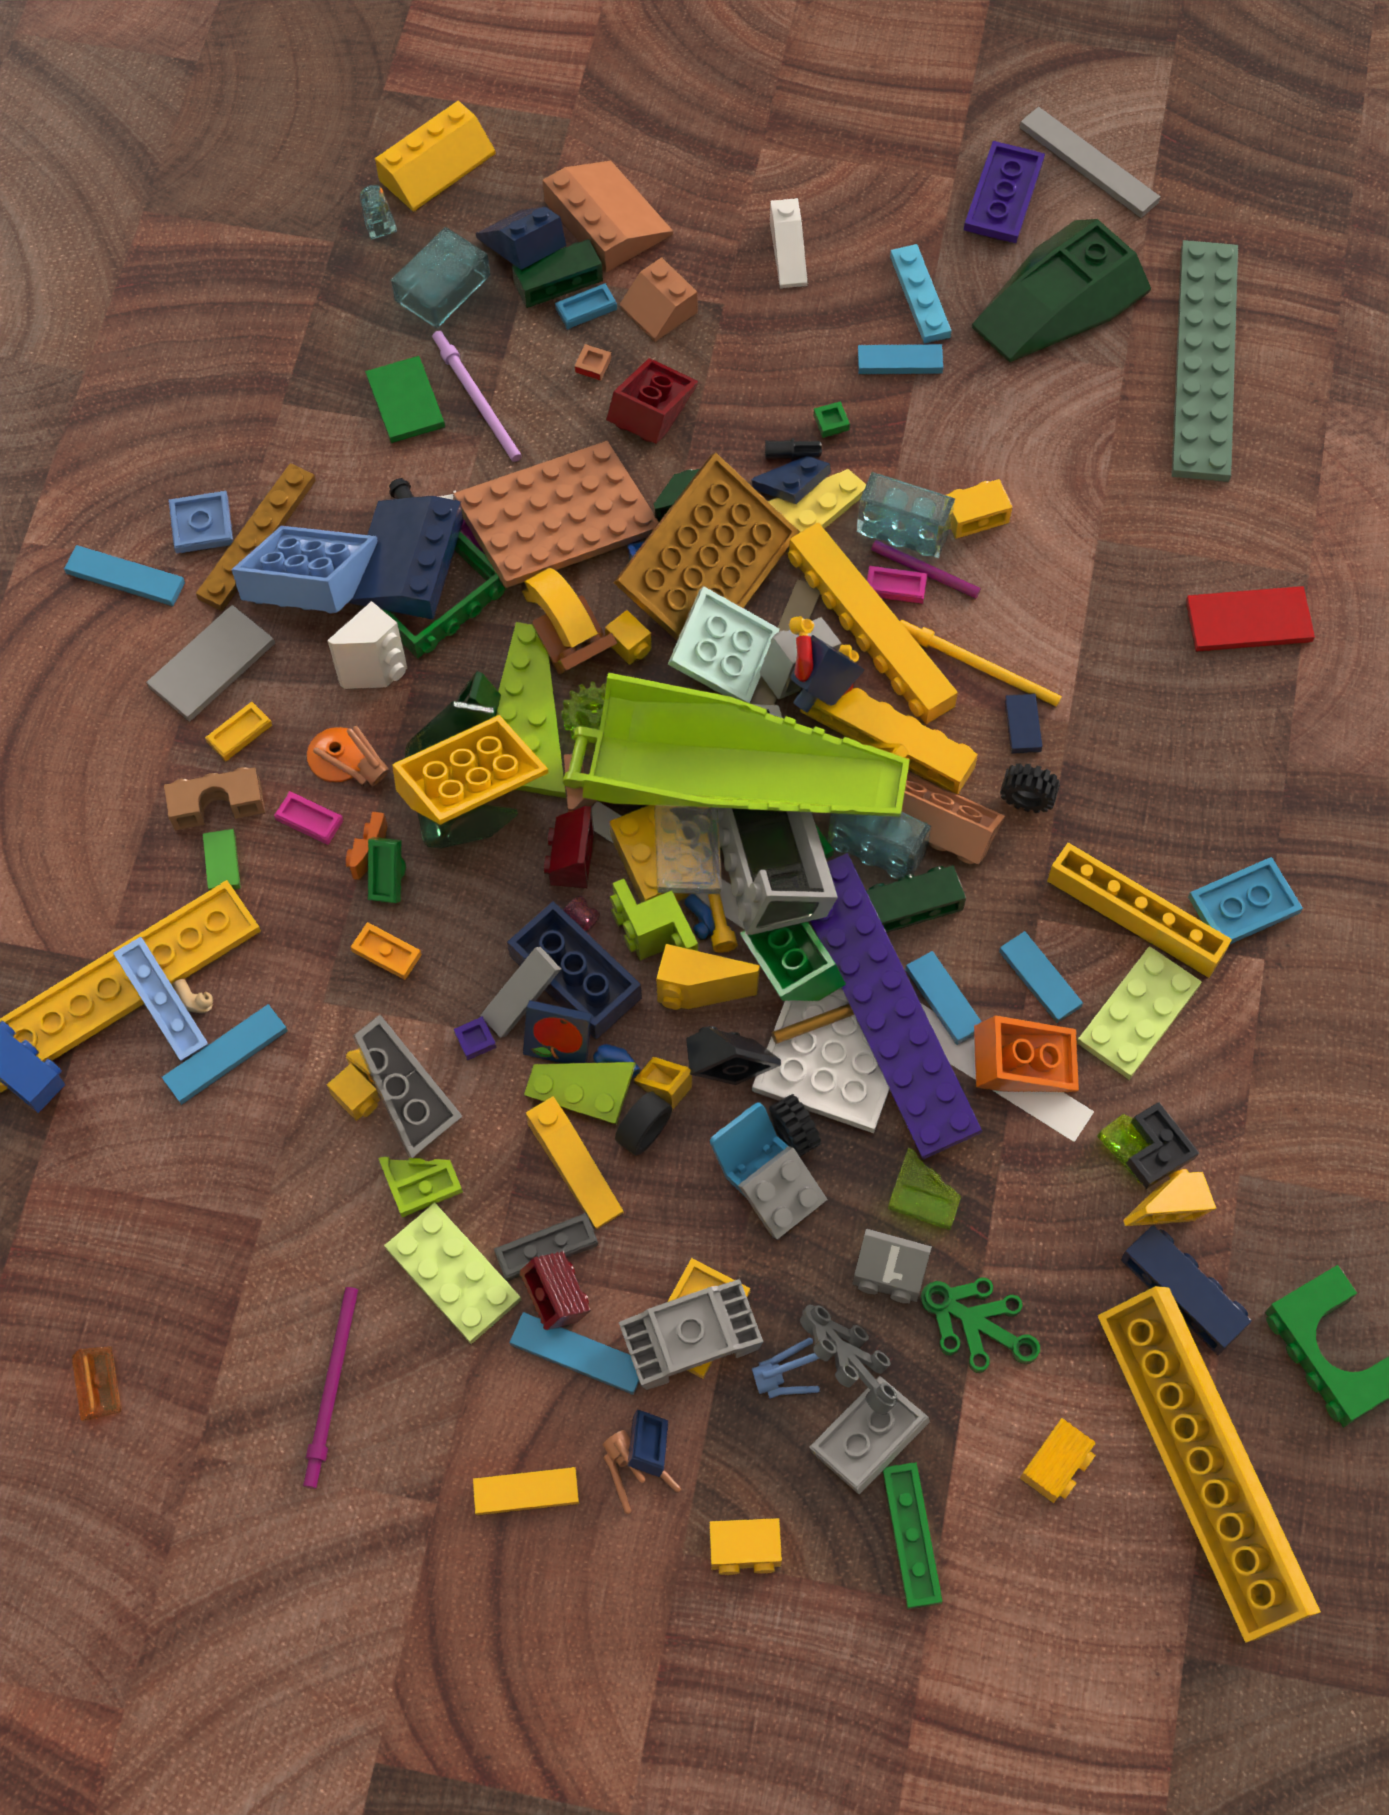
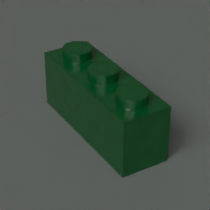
M589 239L559 249L522 270L515 265L512 266L514 285L526 308L603 281L602 263Z
M953 865L945 868L937 866L928 870L927 873L918 876L906 875L897 882L887 885L884 883L875 884L866 891L886 933L963 911L966 901L965 893Z

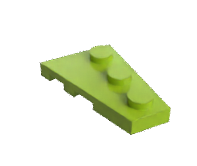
M636 1063L534 1064L524 1095L543 1102L554 1096L562 1108L617 1125Z

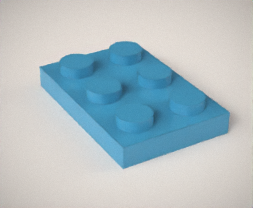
M1272 857L1190 892L1188 896L1202 922L1231 938L1230 944L1298 915L1303 909Z

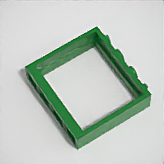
M461 532L459 533L455 551L486 582L417 636H414L390 611L383 610L397 622L402 644L417 659L423 654L433 651L442 639L456 633L460 625L469 618L476 617L483 607L492 600L499 599L507 589L504 587L486 555Z

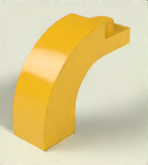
M548 568L524 581L527 589L523 590L522 593L526 601L537 603L544 610L565 647L573 648L598 634L578 596L557 571Z

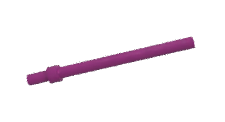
M345 1287L313 1441L312 1444H308L305 1457L308 1460L303 1483L305 1488H317L321 1465L326 1462L328 1447H326V1441L358 1289L353 1287Z

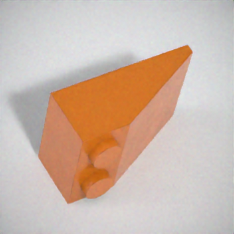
M993 1016L974 1026L977 1088L1003 1092L1079 1091L1076 1029L1001 1016Z

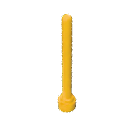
M696 816L692 823L715 924L711 942L715 952H729L738 946L736 934L731 930V927L727 926L704 818Z

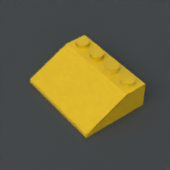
M500 715L392 764L395 787L399 795L412 810L439 825L548 774V768Z

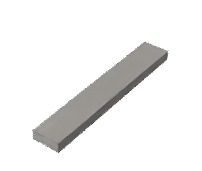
M1039 106L1020 122V128L1140 218L1159 203L1161 196Z

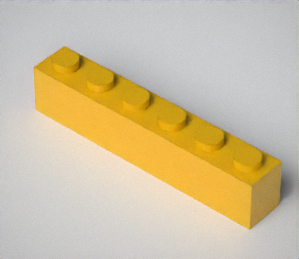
M853 688L832 706L817 699L808 713L800 709L801 713L863 745L866 743H902L909 751L905 757L910 759L908 770L955 794H959L975 769L978 754L969 746L958 744L948 739L943 732L935 729L931 730L922 725L916 718L897 712L890 704L879 702L869 697L862 689Z
M1070 843L1066 844L1051 866L1047 882L1208 978L1216 969L1232 941L1231 938Z

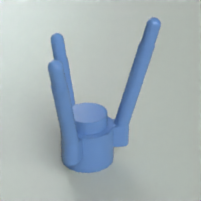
M807 1338L778 1355L759 1362L758 1367L752 1368L759 1394L768 1392L769 1398H773L779 1395L818 1393L820 1391L819 1386H778L784 1383L783 1372L819 1359L815 1353L780 1366L777 1364L813 1343L812 1338Z

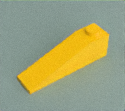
M554 1096L527 1111L528 1126L583 1211L587 1213L594 1228L597 1230L623 1214V1209Z

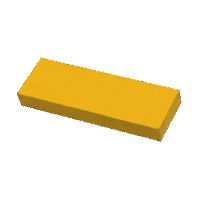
M576 1467L473 1479L476 1515L579 1504Z

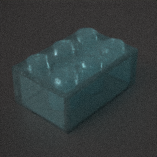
M444 227L391 279L394 299L412 313L438 328L490 276L488 254L447 227Z
M871 472L860 498L857 532L862 533L868 538H877L890 542L896 547L915 550L924 556L939 558L950 532L955 498Z
M901 812L900 817L831 813L828 843L835 850L855 855L864 864L878 866L886 870L891 877L900 879L903 876L915 874L927 851L931 825Z

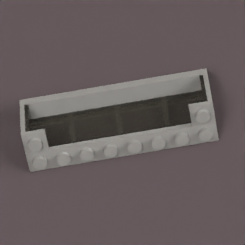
M753 704L767 709L769 714L782 718L779 705ZM711 807V820L716 825L718 845L723 850L724 867L729 872L731 892L736 897L738 917L743 922L746 935L827 917L838 897L812 812Z

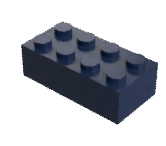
M554 901L507 941L509 955L519 966H521L534 948L541 947L561 968L545 991L563 1008L592 1014L590 1034L596 1040L642 999L641 984Z

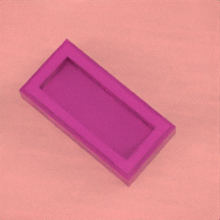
M869 566L867 582L880 598L923 604L927 573Z
M290 791L274 815L276 821L329 845L344 821L341 815Z

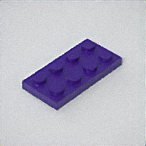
M993 141L965 220L964 231L1017 243L1044 162L1045 153Z

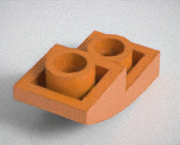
M372 812L370 823H365L363 839L355 838L353 849H348L346 867L350 868L353 879L360 880L368 871V839L372 837L385 838L388 825L384 813Z

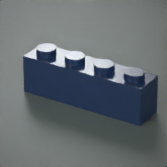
M1152 1225L1124 1252L1121 1261L1149 1289L1155 1286L1170 1288L1186 1325L1217 1356L1251 1323L1252 1320L1248 1317L1247 1310L1239 1302H1232L1223 1293V1288L1218 1281L1212 1277L1207 1278L1198 1269L1199 1265L1196 1260L1188 1253L1183 1254L1174 1245L1173 1238L1163 1229L1158 1230Z

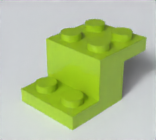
M625 879L613 883L614 895L610 896L613 906L611 912L617 926L623 925L626 933L624 940L630 953L635 951L639 960H643L664 951L666 944L698 951V942L672 890L636 904Z

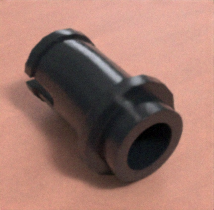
M398 478L389 485V494L393 498L414 497L410 490L411 485L409 481H405L403 478Z

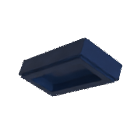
M1036 694L1006 695L1005 708L1011 754L1041 752L1042 739Z
M637 1409L632 1419L627 1466L660 1477L665 1465L668 1420Z

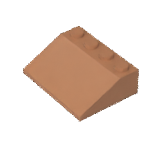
M612 161L564 167L543 179L544 202L555 214L561 217L562 223L579 242L587 239L590 240L605 273L673 235V230Z

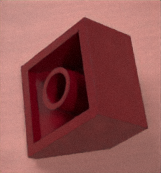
M584 806L556 816L555 828H549L548 846H552L551 856H545L544 874H549L550 885L587 889L594 840L591 806Z

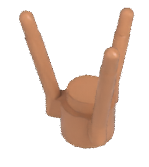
M354 726L353 730L348 728L347 734L365 756L357 766L360 772L355 771L319 748H314L313 752L354 777L362 786L367 781L371 786H375L390 771L358 726Z
M622 1430L610 1436L603 1443V1447L607 1451L603 1458L610 1468L624 1512L630 1514L631 1508L616 1465L617 1463L620 1467L628 1465L630 1437L625 1430ZM630 1467L639 1482L644 1483L645 1477L642 1472ZM664 1470L660 1477L675 1492H680V1486Z

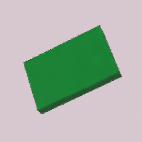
M420 356L365 371L391 443L445 428L442 414Z

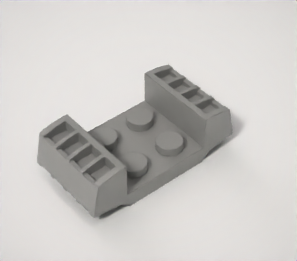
M740 1279L691 1293L649 1308L638 1315L619 1322L641 1386L646 1390L669 1383V1376L733 1353L736 1358L742 1357L758 1350L763 1344V1339Z

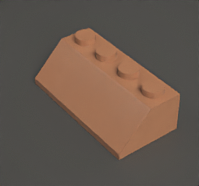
M909 772L907 774L900 817L870 815L881 825L897 827L901 829L904 835L910 838L917 839L919 837L929 842V845L936 850H947L956 854L957 858L965 863H976L978 865L986 856L1005 819V816Z

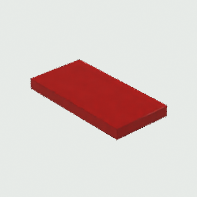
M1304 586L1187 595L1186 598L1196 652L1313 642L1315 638Z

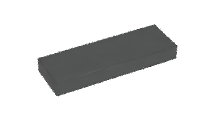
M587 1213L494 1248L504 1278L506 1281L519 1277L520 1270L537 1256L540 1257L564 1251L566 1258L598 1246V1241Z

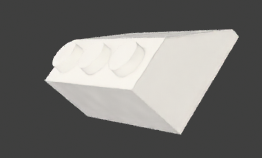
M372 601L327 640L340 686L344 689L387 687L393 681L399 680L407 669L397 622Z

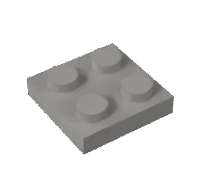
M791 1146L786 1147L738 1185L770 1235L775 1239H779L828 1200L795 1149Z

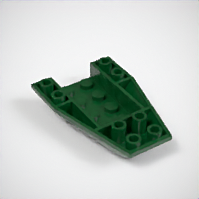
M1098 219L1074 220L1031 252L973 322L972 328L1006 360L1012 362L1111 321L1151 291V286L1137 253Z

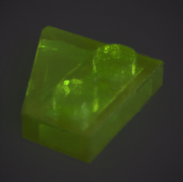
M908 1148L888 1209L950 1230L961 1196L950 1185H946L938 1173L932 1168L929 1169L917 1157V1153L913 1149Z

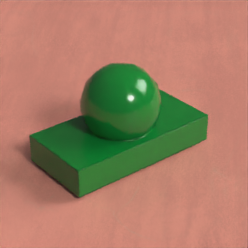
M377 837L368 839V900L390 903L401 901V878L405 875L407 868L406 862L401 856L402 840Z

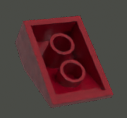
M648 358L614 390L606 421L615 424L619 429L628 430L640 436L647 442L657 444L670 430L696 389L698 381Z

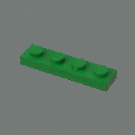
M917 1462L886 1467L882 1474L907 1610L942 1604V1595Z

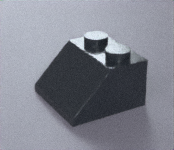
M707 1026L700 1028L698 1033L686 1038L689 1069L691 1070L690 1075L737 1085L781 1066L780 1058L754 1039L740 1036V1033L737 1032L727 1033L718 1030L717 1027Z

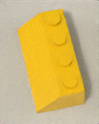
M456 101L377 156L375 161L379 181L414 212L491 158L496 152L477 117L461 102Z

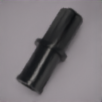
M794 438L784 441L765 440V459L791 458V461H794V457H820L822 455V443L820 441H794Z

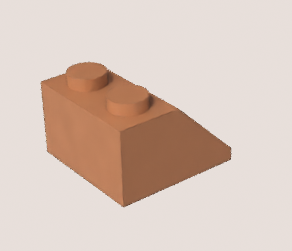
M662 257L638 274L619 304L620 308L654 342L698 313L697 291Z

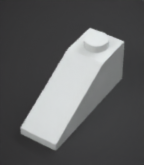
M798 198L771 201L770 227L780 288L807 286L802 221Z

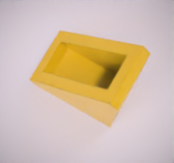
M652 1057L633 1080L646 1092H654L669 1103L673 1109L692 1088V1075H690L691 1070L688 1067L656 1057Z

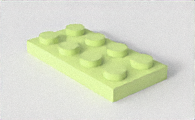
M1149 946L1078 1038L1077 1044L1130 1080L1198 990L1202 981Z
M435 1202L384 1245L391 1256L470 1344L475 1342L521 1301L518 1293Z

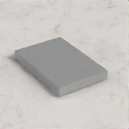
M881 1376L876 1379L880 1385L882 1383L889 1384ZM893 1386L891 1387L897 1393L896 1404L886 1415L876 1413L868 1405L866 1394L870 1389L867 1388L809 1447L810 1451L858 1494L930 1423L929 1417Z

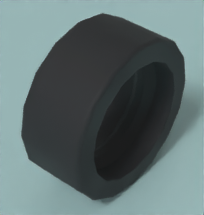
M654 1092L646 1093L632 1106L620 1123L615 1135L616 1142L635 1156L642 1154L656 1140L666 1126L672 1113V1106Z

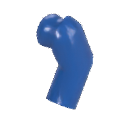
M696 894L689 895L685 899L684 905L697 916L699 923L693 927V930L699 939L704 940L708 935L712 936L715 929L712 910Z
M609 1044L599 1046L598 1051L593 1054L595 1063L635 1062L624 1048ZM637 1064L635 1066L632 1078L635 1077L641 1070Z

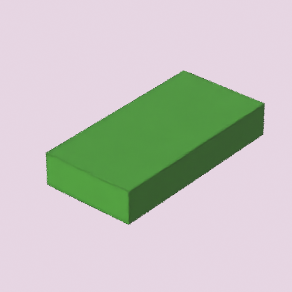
M234 829L203 833L208 890L210 891L226 880L233 889H240Z

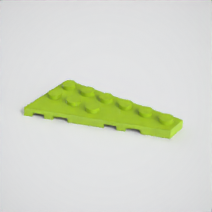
M516 622L498 691L501 694L496 716L500 715L548 768V774L515 790L566 798L549 655L532 624Z

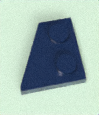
M805 456L751 479L755 490L797 504L831 474L830 463Z

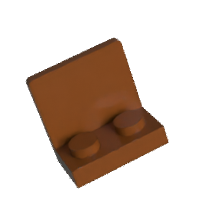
M582 595L578 598L587 611L598 634L571 648L563 645L547 614L532 621V626L559 675L617 644L612 633L604 635L585 597Z

